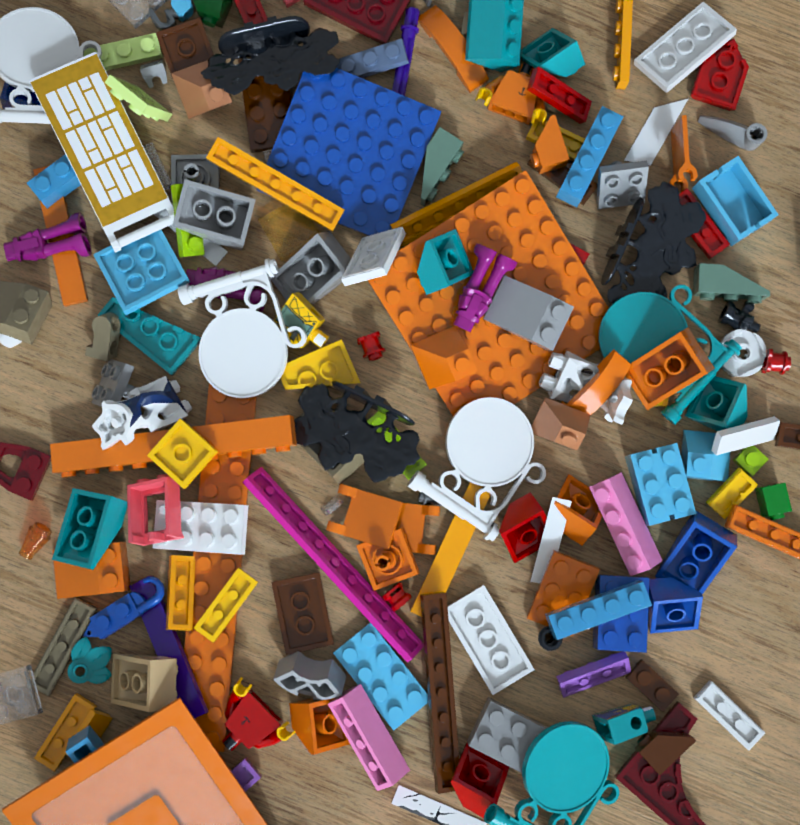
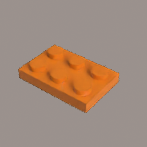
M554 550L528 612L527 619L549 626L545 613L589 598L600 571L599 567Z

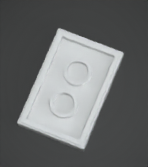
M403 227L363 237L341 278L344 286L387 275L406 235Z

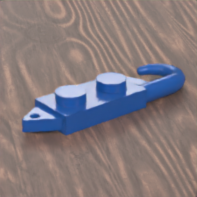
M156 577L143 579L144 583L152 582L155 584V595L145 600L137 592L126 594L90 617L91 621L83 637L105 639L142 616L163 599L165 592L163 583Z

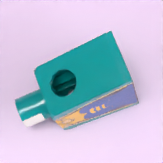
M631 704L592 715L597 733L604 741L614 745L647 733V723L656 720L655 712L651 706L641 708Z

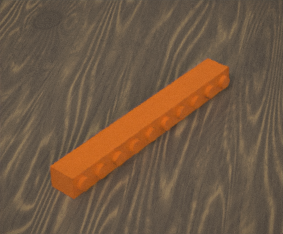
M291 415L192 427L218 451L211 460L219 459L218 455L227 454L228 458L242 457V452L251 451L252 455L266 454V449L276 448V452L291 451L290 446H297L294 417ZM169 430L136 433L130 444L125 445L120 440L105 450L101 448V438L50 444L52 473L61 474L62 478L77 476L76 472L85 471V475L100 474V469L108 468L109 472L124 471L123 466L131 465L132 469L147 468V463H155L147 455Z

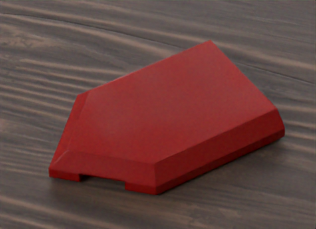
M734 38L726 42L700 64L690 95L694 100L728 111H735L749 66L741 56Z

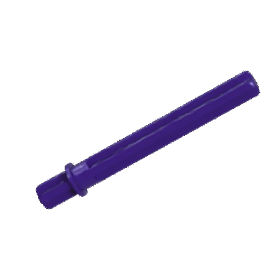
M414 7L406 9L404 25H401L400 28L409 64L396 68L392 91L403 96L406 94L415 37L419 33L417 25L420 11Z

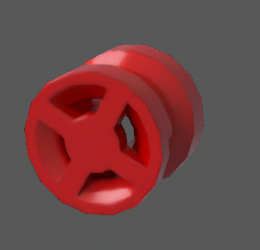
M399 582L388 590L382 598L391 604V609L395 612L408 602L412 596L403 590V584ZM395 590H398L396 593H394L392 596H390V594H391L392 592H394Z

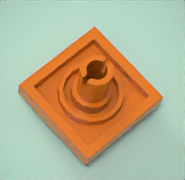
M403 528L395 530L389 550L366 542L356 545L374 591L420 573Z

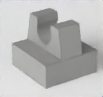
M163 59L140 66L141 75L149 88L154 87L152 79L155 76L161 78L162 84L167 83L166 67Z

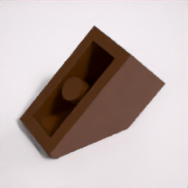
M652 731L650 734H643L638 739V745L635 749L661 775L696 740L688 733Z

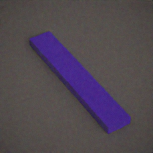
M143 579L129 586L131 592L140 593L145 600L156 593L155 584L152 582L144 583ZM162 599L159 604L146 611L141 617L157 656L177 658V699L180 697L194 718H197L209 711L176 630H166L167 608Z

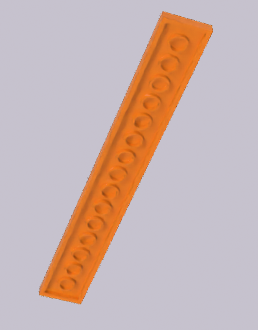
M209 383L205 425L255 419L257 396L252 398L227 396L216 390ZM242 452V457L228 458L227 454L218 455L219 459L210 460L200 474L198 502L247 505L249 489L242 482L250 475L252 452ZM193 551L195 558L193 627L191 631H186L184 652L209 711L195 719L216 750L224 752L226 746L222 740L227 736V727L225 726L227 719L224 713L231 692L238 611L214 643L195 630L194 627L239 567L242 569L243 555Z

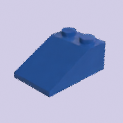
M696 511V514L691 515L681 529L656 572L655 577H672L703 594L737 548V534Z

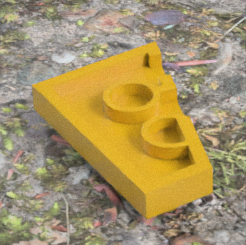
M342 339L288 362L280 378L285 390L301 389L306 386L313 387L321 383L326 386H333L332 381L342 384L361 383Z

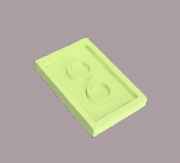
M109 75L105 81L112 88L110 93L116 98L124 99L130 103L128 107L141 116L143 114L147 118L151 117L156 121L161 119L167 122L173 115L137 85Z

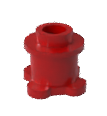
M379 331L357 339L358 345L362 346L364 359L369 358V361H375L383 357L382 353L386 349L382 348L379 338L381 334Z
M768 348L761 373L775 371L783 375L791 367V357L788 356L786 351L775 353L773 349Z

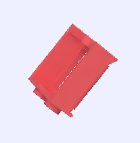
M161 474L157 476V479H139L137 483L127 485L128 543L146 546L184 538L181 531L179 484L168 474ZM165 493L166 528L164 530L148 532L147 496Z

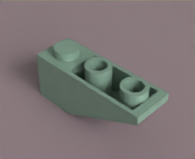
M439 127L426 149L420 202L423 206L428 201L432 202L439 191L436 189L440 182H446L451 174L449 168L453 162L457 164L464 154L462 150L464 142Z
M699 263L694 268L693 296H700V300H714L717 297L724 298L723 301L737 302L738 299H747V303L757 304L762 303V300L770 296L769 290L725 265Z

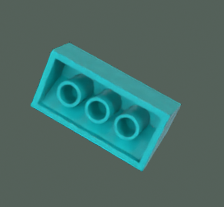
M469 0L465 60L501 73L520 65L524 0Z

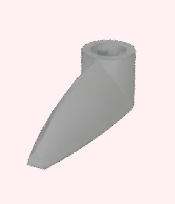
M700 115L697 121L719 137L748 151L757 149L767 138V129L759 123H754L748 127L735 121Z

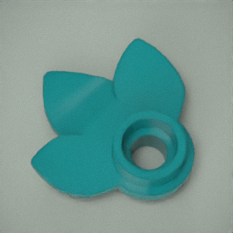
M87 637L80 639L71 650L72 662L67 670L69 679L77 684L87 681L100 684L107 681L112 676L108 668L105 667L111 659V647L100 646L92 649ZM78 667L85 669V673L81 676L75 673Z

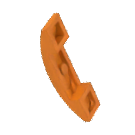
M435 5L419 16V24L429 37H433L457 70V76L469 93L489 80L483 66L465 60L466 39L439 7Z
M613 349L597 366L599 372L567 404L564 401L561 403L592 415L620 385L630 369L631 363Z

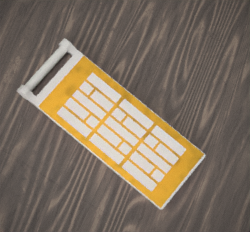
M93 52L32 78L29 82L116 253L122 250L121 247L172 225L174 209L120 99L110 93L112 88L105 83L108 78L106 70L98 54ZM166 209L168 216L116 239L114 232Z

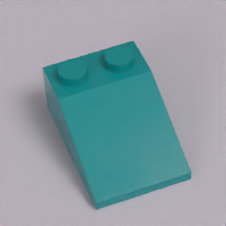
M73 488L52 560L94 570L123 525L128 507L127 501L109 495Z

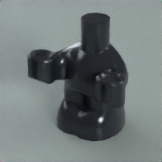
M728 301L718 319V323L730 325L736 330H751L757 333L761 327V324L754 322V316L749 315V312L753 311L755 304L747 303V301H745L741 310L736 308L733 302Z

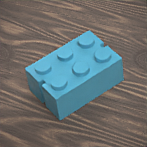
M739 156L699 180L692 188L731 247L779 215Z
M677 443L625 456L638 508L646 526L696 514Z

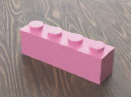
M622 472L590 486L589 488L630 576L650 570L663 560Z
M361 684L345 690L342 696L336 697L328 703L329 708L377 791L393 786L410 771L404 757L398 750L392 736L386 729Z

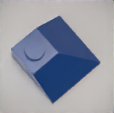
M672 577L650 579L649 598L652 606L648 608L650 634L698 629L703 601L702 593Z

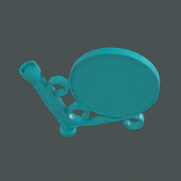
M682 284L672 288L669 294L670 300L662 295L651 292H637L622 297L606 311L601 320L598 333L599 348L603 358L615 349L630 363L688 328L684 315L707 335L710 342L708 358L715 368L678 391L677 393L680 394L674 400V404L667 405L661 411V414L674 425L682 418L681 414L684 409L716 376L719 369L733 354L739 356L742 349L733 339L729 342L725 341L724 344L719 342L706 326L683 307L690 303L692 291L688 286ZM677 289H683L687 293V299L682 305L674 297ZM696 339L697 342H700L702 344L708 343L705 339Z
M575 721L556 723L543 730L530 744L522 765L523 783L530 797L516 804L514 809L516 817L508 813L506 814L500 806L491 804L485 811L484 821L489 825H535L531 822H534L538 816L537 805H539L544 810L554 813L549 818L548 825H556L557 821L563 818L565 819L564 825H572L571 818L567 813L584 807L574 825H584L599 800L607 805L613 804L618 799L620 793L616 784L606 780L610 762L609 752L602 737L589 726ZM608 787H612L610 796L602 797L603 792ZM527 806H531V812L527 816L530 821L521 816L522 810Z

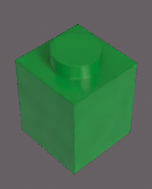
M786 483L755 488L761 516H770V520L785 518L784 513L792 511Z

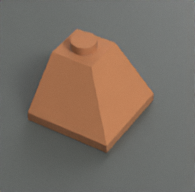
M208 60L171 73L188 119L232 104L229 93L225 92L224 89L212 86L211 80L205 79L201 74L208 67Z
M545 397L531 427L533 434L569 449L578 450L586 435L591 415Z

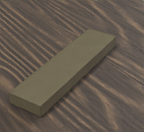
M79 597L74 598L27 685L47 696L52 694L71 659L73 646L82 639L91 621L90 617L95 615L98 607Z

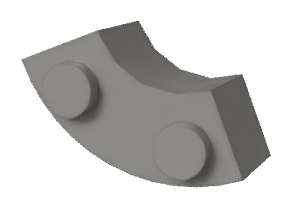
M297 651L279 660L273 680L283 689L298 696V693L313 696L314 700H326L342 696L346 674L333 659L325 661L313 660Z

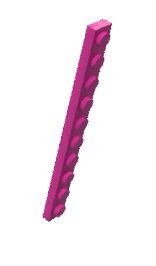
M262 467L249 475L242 483L407 663L411 661L424 647V643L392 611L391 607L382 597L373 590L371 585Z

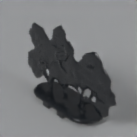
M273 16L267 18L266 22L253 24V21L244 23V27L227 31L220 37L218 48L221 54L212 55L208 59V67L201 74L205 79L211 80L212 86L224 89L225 92L232 95H237L248 88L256 76H263L265 83L277 84L279 88L288 91L299 82V74L302 71L315 76L334 72L340 59L327 52L339 43L336 31L330 32L323 28L315 29L310 34L308 22L298 16H288L279 19ZM231 58V61L226 63V59ZM235 59H242L239 64H233Z
M665 181L660 186H655L648 190L649 212L641 215L644 205L643 198L640 197L635 202L625 224L619 225L615 235L619 237L615 246L609 247L606 257H609V261L602 275L601 284L606 285L609 283L616 270L620 274V283L613 285L608 290L607 298L609 303L614 304L622 297L637 292H651L667 298V290L662 284L661 275L664 272L674 275L679 273L683 267L691 268L697 266L695 250L686 244L685 238L698 233L706 220L705 211L702 210L699 202H687L683 206L680 205L678 188ZM650 216H655L657 220L652 221L649 218ZM637 221H640L645 227V232L638 239L633 240L631 235ZM627 245H631L638 251L637 258L633 263L624 265L620 262ZM636 266L637 269L632 271L630 270V267ZM626 271L632 274L634 278L633 285H630L625 279L628 274H625ZM622 283H624V284L626 285V287H627L626 290H623V289L621 288V287H622Z
M332 381V385L343 395L336 399L330 396L327 386L323 383L313 387L306 386L303 389L298 402L304 412V416L297 417L294 420L296 442L305 447L319 442L321 449L318 458L324 470L335 467L337 463H349L353 460L355 454H361L364 459L365 472L373 482L377 483L386 480L389 476L395 477L403 474L407 465H414L420 459L416 450L420 440L418 433L414 430L398 432L393 421L397 420L409 426L415 425V422L405 414L392 408L386 399L378 395L373 399L364 388L356 385L352 389L337 381ZM348 397L364 404L365 406L362 411L347 410ZM334 403H337L338 406L336 407V409L332 410V405ZM370 408L386 415V420L383 424L378 426L368 424L365 416ZM388 427V432H392L391 442L385 440L384 434ZM378 428H383L381 433H376ZM397 434H398L399 436H401V439H400L399 442L396 441V435H397Z

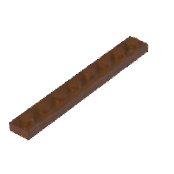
M445 592L420 595L435 792L438 794L455 791L451 780L459 762L447 593Z

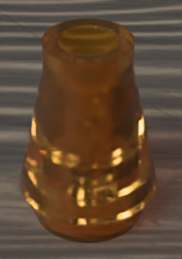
M39 522L29 526L19 554L28 560H32L34 555L51 539V529Z

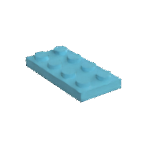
M371 623L367 624L333 652L357 685H362L372 704L393 731L428 703V693Z

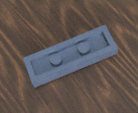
M401 38L339 58L340 62L337 68L360 78H365L409 64L404 41Z

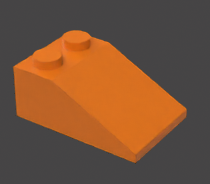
M686 328L632 362L625 377L632 380V388L645 408L649 410L708 374L715 367L690 329Z
M126 541L111 543L94 570L53 560L57 599L131 590L129 587L130 577Z

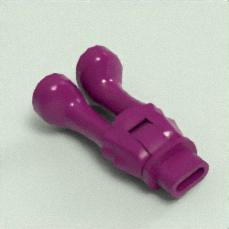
M81 212L72 214L67 221L41 230L39 228L34 231L30 230L18 238L13 237V241L3 244L7 261H38L40 258L46 259L48 256L73 250L82 257L91 256V245L84 234L87 232L85 219ZM76 234L56 242H47L48 239L58 236Z
M476 243L473 250L477 256V263L466 287H463V293L459 296V310L455 312L458 315L453 323L471 332L475 323H479V319L489 309L488 305L493 301V294L507 271L514 270L518 263L498 253L493 270L481 291L478 288L497 252Z
M198 267L197 270H186L190 286L236 273L225 268L218 269L217 267L203 268V270L201 267ZM254 286L259 289H252L250 302L253 305L261 301V294L265 293L261 289L264 288ZM243 288L221 296L244 301L246 289ZM265 305L261 307L258 311L263 312Z

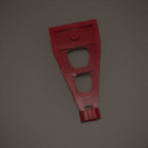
M0 442V462L3 456L7 454L16 455L22 459L14 477H9L0 470V485L14 494L33 501L51 462V455L32 447Z

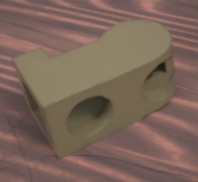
M108 312L94 318L92 322V329L94 331L93 344L86 346L85 356L103 361H109L117 357L120 319L116 314Z

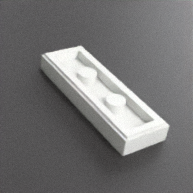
M773 416L717 431L711 451L715 455H720L774 440L780 420Z
M711 680L693 697L747 750H750L765 734Z

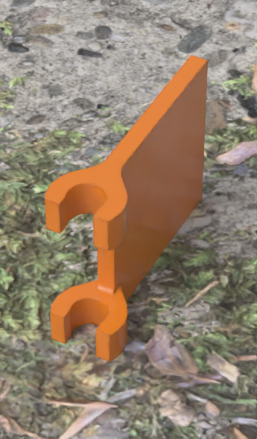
M682 115L671 130L673 177L669 184L674 186V183H679L681 185V192L688 188V182L683 175L684 172L690 174V181H695L698 176L696 168L690 163L687 115Z
M340 484L337 493L351 497V502L344 524L328 521L326 530L389 550L403 502Z
M403 503L395 530L403 528L413 553L436 555L437 545L423 544L425 516H440V506Z

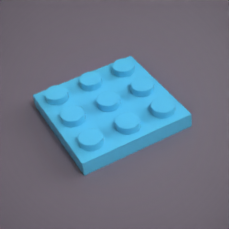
M158 230L121 247L122 250L116 253L110 245L93 254L125 315L178 289L179 286L190 283L162 230Z

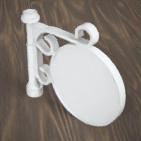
M20 8L0 18V77L6 83L16 88L9 95L10 104L13 108L5 107V110L0 108V123L50 124L42 106L32 105L30 92H34L29 82L30 79L84 57V51L87 48L97 50V54L101 59L100 45L90 40L83 42L79 47V41L72 26L57 13L44 8ZM18 95L26 96L28 98V105L15 103V97Z
M265 259V265L243 272L232 273L195 286L186 284L178 287V295L183 305L193 303L194 299L198 297L208 296L205 300V307L210 313L217 316L207 326L201 337L199 363L207 381L216 390L227 396L252 398L269 391L280 380L286 368L288 358L287 345L292 348H300L306 343L307 334L305 330L297 326H291L286 329L279 301L273 291L270 277H275V274L279 273L275 259ZM254 286L264 288L271 295L280 327L269 316L258 311L266 304L267 294H261V301L258 304L253 305L250 302V295ZM246 288L244 301L249 306V309L238 308L226 311L228 300L225 296L221 295ZM221 296L222 307L219 310H213L211 301L215 297ZM298 330L301 333V341L297 344H292L287 331L293 332Z
M487 397L467 403L451 419L446 432L445 446L448 459L454 469L445 471L439 476V486L433 482L430 483L426 479V475L419 470L415 472L407 486L415 492L417 490L423 492L462 520L465 519L484 532L483 538L485 540L493 541L499 534L498 525L494 520L499 512L508 504L522 480L525 479L531 484H539L545 479L546 470L540 463H529L534 450V435L531 424L525 414L509 401ZM533 466L538 467L540 470V476L537 480L526 476ZM451 474L456 479V484L452 488L453 491H457L460 488V476L473 484L483 486V488L475 493L474 506L444 485L446 475ZM517 478L498 507L488 511L480 510L479 498L483 492H488L491 495L490 505L495 506L497 496L491 487L505 485Z

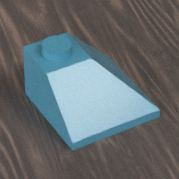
M683 430L681 459L687 478L725 482L728 479L730 452L715 455L711 451L716 433Z

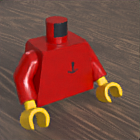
M241 677L234 685L233 691L227 700L224 713L227 719L225 726L231 732L222 740L223 744L230 751H233L241 742L248 749L253 746L259 749L275 745L280 741H287L295 734V731L288 732L286 730L289 722L283 723V720L251 689L252 684L244 687L241 684L243 680Z

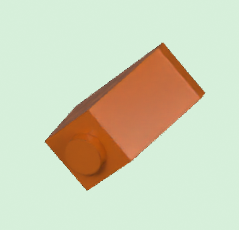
M556 115L550 116L534 146L532 154H530L532 165L534 168H538L539 174L565 167L570 160Z

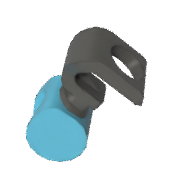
M171 0V9L164 10L167 18L166 23L161 22L153 8L150 7L149 14L158 31L176 26V18L181 22L189 19L194 13L192 1Z

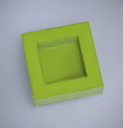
M753 445L743 448L732 461L747 475L753 477L769 459Z

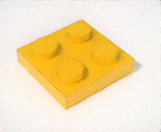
M180 418L147 456L177 484L186 489L218 451Z

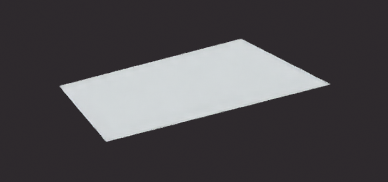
M688 99L654 107L624 161L638 162L647 160L648 165L651 166Z

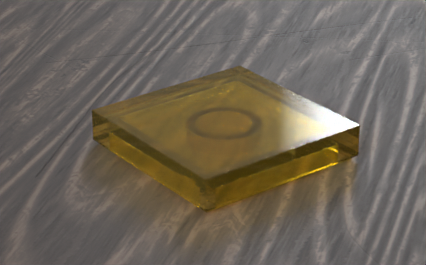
M283 205L258 219L281 262L295 255L309 240L319 233L310 218L287 205Z

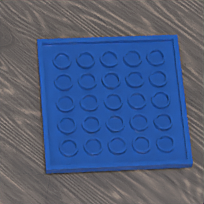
M336 68L332 73L316 76L303 71L266 165L343 208L345 211L338 224L367 236L392 229L390 224L399 220L442 111L339 68Z

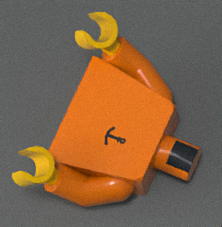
M522 63L518 73L508 70L505 75H499L485 87L479 89L475 100H485L484 105L488 106L489 104L488 110L527 125L530 124V121L534 124V120L541 121L542 126L545 125L547 117L545 101L527 90L534 69L531 65Z

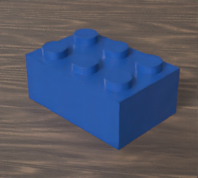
M598 574L595 581V595L636 580L644 582L649 595L650 578ZM649 607L593 627L592 647L597 650L647 653Z

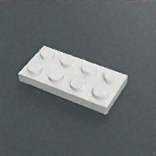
M702 2L635 58L634 65L667 93L735 36L737 29L705 2Z
M165 500L156 501L154 531L166 528ZM180 501L181 531L184 538L153 544L154 549L245 555L249 505Z
M484 585L448 605L449 622L492 695L535 670Z

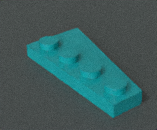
M114 297L109 300L98 314V316L108 312L116 314L120 319V334L172 376L200 344L201 337L140 309L125 315L117 299Z

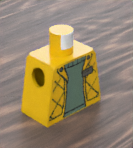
M300 292L292 293L281 309L286 329L291 326H297L305 330L307 340L300 348L306 347L310 341L319 348H322L329 339V336L319 330L325 321L324 317ZM276 316V318L274 319V321H275V322L277 323V325L280 327V324H279V321H278V317ZM298 330L293 332L287 331L292 344H297L301 341V333Z

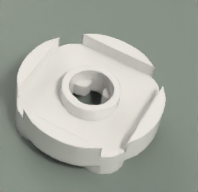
M742 329L734 330L725 335L720 341L722 344L733 339L742 347L741 350L746 349L747 354L744 355L745 360L733 354L721 368L731 377H747L758 372L762 368L767 354L763 339L756 333Z

